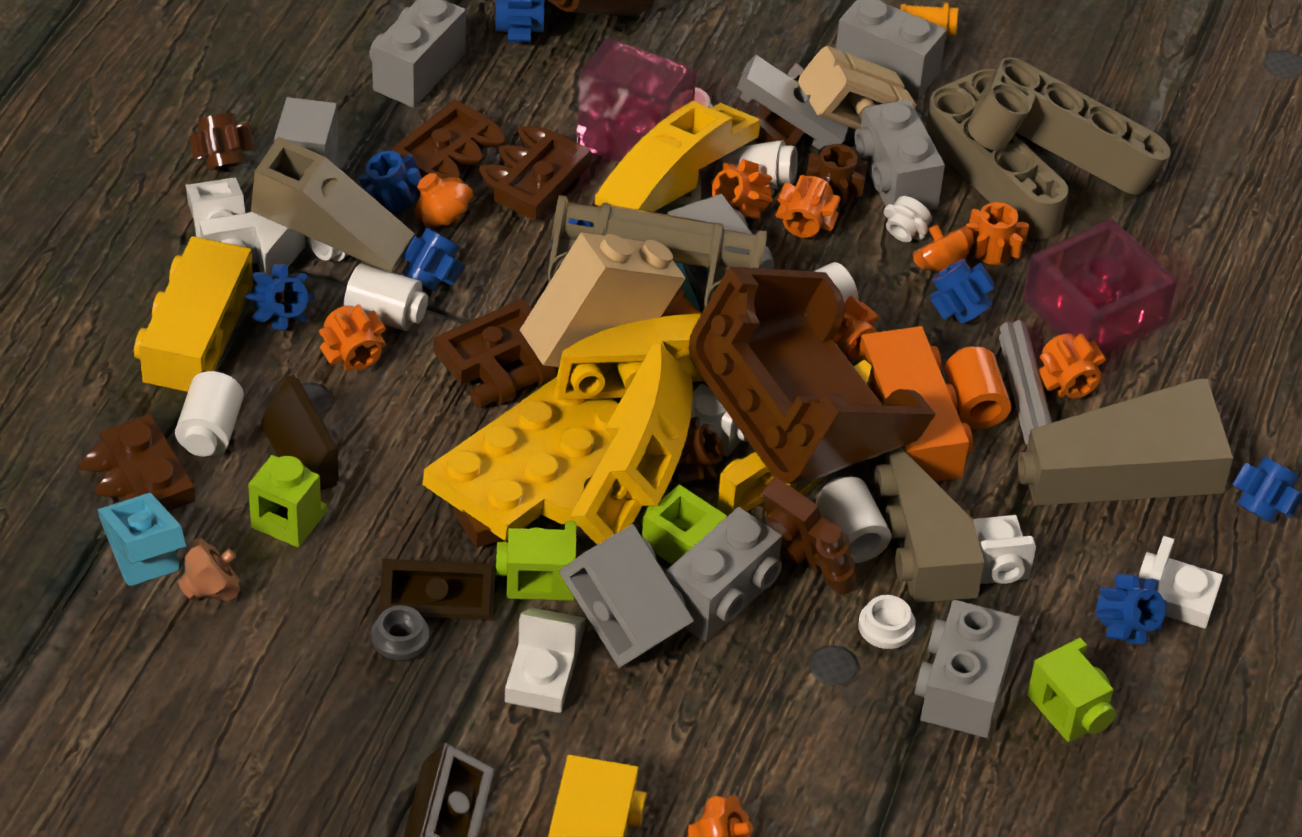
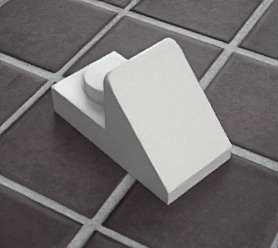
M253 212L199 221L201 238L251 248L252 264L257 263L260 273H266L270 277H272L274 264H285L289 267L305 248V235Z
M532 607L520 614L518 647L505 687L506 703L557 713L562 712L586 627V618Z

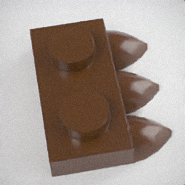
M455 99L390 148L389 151L397 152L402 159L407 155H413L422 178L429 173H435L442 179L448 177L459 178V170L456 164L477 165L482 162L479 146L486 148L500 147L504 145L505 140L502 130L496 123Z
M524 126L519 127L517 131L526 147L506 145L498 148L502 160L508 167L481 165L479 170L483 180L494 191L495 202L537 221L558 199L559 195H562L589 167L592 149L549 129Z
M151 414L99 432L100 442L95 444L85 454L79 464L80 469L86 471H108L97 483L94 493L104 497L123 496L117 503L150 492L167 511L196 501L194 485Z

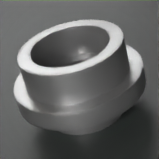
M397 605L384 610L372 627V643L375 649L389 659L407 660L416 657L425 650L429 642V628L426 621L417 610L409 606Z

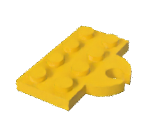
M555 377L424 469L422 485L461 512L464 510L491 529L492 533L504 541L508 540L509 528L523 529L541 515L560 524H565V521H574L570 514L614 439L605 430V427L619 403L611 398L556 400L554 389L557 377Z

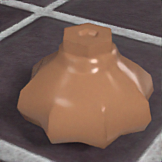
M203 539L192 540L186 548L185 573L178 581L180 589L192 601L202 597L229 601L237 597L241 581L230 565V562L236 558V555L231 549H228L221 555L213 545L207 544Z

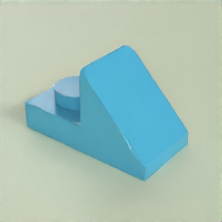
M151 492L97 509L123 579L128 585L133 586L176 572L179 569L176 550L186 547L181 525Z

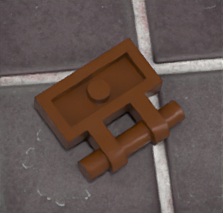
M523 298L434 337V353L461 385L479 377L484 382L470 389L471 399L477 408L492 402L501 405L514 399L516 391L534 383L537 386L545 385L554 379L556 373H558L559 367L542 365L520 332V328L532 311L530 305ZM519 359L525 364L509 372L503 369V366Z
M775 476L761 494L767 512V523L773 530L782 535L780 556L794 566H799L803 563L817 574L822 570L825 582L836 593H849L853 589L857 571L854 560L850 556L851 545L848 535L837 524L831 523L821 516L819 505Z

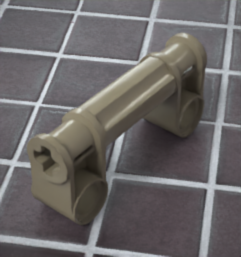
M559 195L551 236L553 245L548 268V281H551L581 232L603 236L614 234L624 239L638 241L655 240L671 251L673 255L672 260L675 263L709 269L704 293L705 309L729 266L762 267L767 231L759 230L756 235L725 230L722 223H711L615 206L608 203H603L600 207L568 202L567 196ZM568 220L588 221L594 225L593 227L570 224ZM725 246L747 249L749 253L747 255L726 251L724 248Z

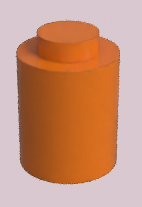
M971 346L958 350L946 362L944 372L948 384H952L955 389L957 412L961 423H968L970 429L978 430L998 425L1009 415L1011 402L995 355L992 351L983 347Z

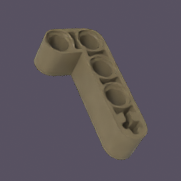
M1011 57L1004 58L1000 62L978 97L968 123L970 135L983 147L997 151L1003 150L1007 147L1015 133L1120 190L1134 195H1140L1145 192L1170 156L1168 144L1155 132L1034 66Z
M979 70L935 90L930 98L926 131L938 153L990 203L1002 202L1017 209L1018 222L1029 224L1027 237L1036 240H1047L1059 234L1068 197V185L1016 135L1013 136L1005 149L997 151L983 147L969 133L968 123L977 99L995 70Z

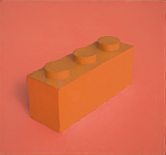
M922 326L862 334L857 364L862 360H866L872 365L869 388L883 404L886 398L898 389L915 390L924 398L936 414L923 435L916 442L901 448L935 482L963 478L966 457L973 452V436L968 423H961L958 416L957 397L953 385L945 384L941 374L942 363L938 348L930 346Z

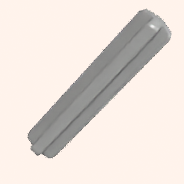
M1021 320L1013 323L1006 321L1000 326L1001 334L999 340L1024 441L1027 445L1031 429L1050 424L1052 421L1028 327Z

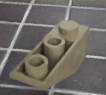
M278 137L255 169L251 212L380 269L392 273L414 238L415 233L329 159L286 139Z
M901 447L886 452L883 464L876 465L875 467L876 492L878 497H886L888 506L885 509V522L891 532V539H896L898 544L895 555L897 577L900 582L907 581L912 603L978 598L985 562L973 519Z

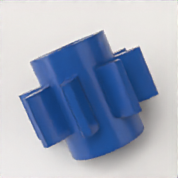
M496 0L495 31L508 32V43H531V32H544V0Z
M383 151L374 155L366 164L367 174L358 176L362 189L390 213L407 210L417 199L416 190H419L417 187L419 180L422 179L413 155H407L403 159L394 151Z
M427 227L421 238L414 235L402 256L403 259L407 260L402 273L409 278L421 281L423 286L433 291H436L441 280L453 286L465 264L454 258L461 246Z
M961 259L940 271L932 279L937 290L930 294V301L943 320L954 314L960 324L968 322L983 313L993 303L987 293L995 288L993 286L994 282L981 263L970 269L966 261Z
M274 264L272 277L260 272L253 274L257 284L254 286L252 293L245 294V299L253 301L257 309L252 318L254 321L265 322L272 317L271 324L273 329L286 330L288 318L301 322L307 320L303 311L308 301L315 300V295L308 293L303 285L307 278L306 273H294L288 277L287 265ZM284 291V302L276 303V292Z
M1267 457L1262 458L1257 468L1245 462L1232 483L1237 489L1243 491L1236 504L1273 524L1279 512L1292 518L1302 501V494L1293 489L1300 476Z
M1116 574V587L1100 588L1095 616L1108 628L1106 631L1108 639L1125 640L1126 643L1146 644V631L1150 632L1163 628L1162 622L1166 613V600L1163 599L1159 592L1154 590L1156 580L1138 578L1134 574Z

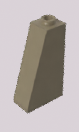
M1205 378L1195 379L1031 429L1026 452H1020L1018 456V473L1021 484L1029 485L1034 506L1223 494L1233 456L1208 379Z

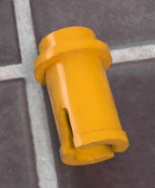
M944 2V7L908 6L901 4L900 10L947 29L945 41H947V36L957 35L958 8L949 7V3Z

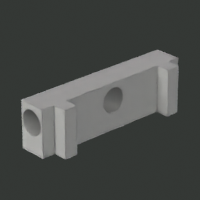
M757 55L745 65L737 89L742 91L740 96L742 100L748 103L754 99L813 137L812 145L819 150L824 146L841 144L844 141L848 126L818 116L809 102L810 97L805 95L797 81Z

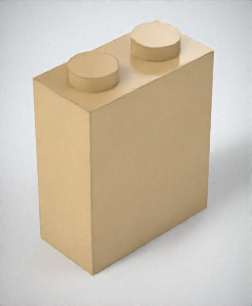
M581 232L520 328V332L542 365L559 367L562 351L579 340L621 324L661 317L686 278L672 260L673 255L671 251L660 242L655 240L638 241L624 239L614 234L603 236Z

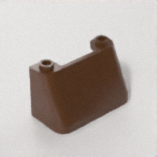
M729 266L692 330L689 339L690 359L773 477L776 476L786 484H803L916 442L923 435L936 415L924 398L915 390L898 389L893 391L882 404L834 342L833 337L840 328L845 316V303L840 290L826 272Z

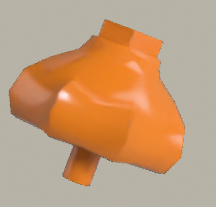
M429 173L419 180L417 188L420 191V198L414 213L416 219L424 223L425 228L434 229L442 225L457 223L460 220L459 215L467 211V205L473 197V190L458 177L442 179L435 173Z
M938 224L929 228L934 241L922 246L913 253V261L919 268L940 272L958 260L964 259L966 261L974 241L973 232L967 226H963L943 236Z
M733 795L726 797L714 796L708 799L701 818L696 823L688 826V837H751L750 834L753 833V824L749 822V815L741 808L738 797Z

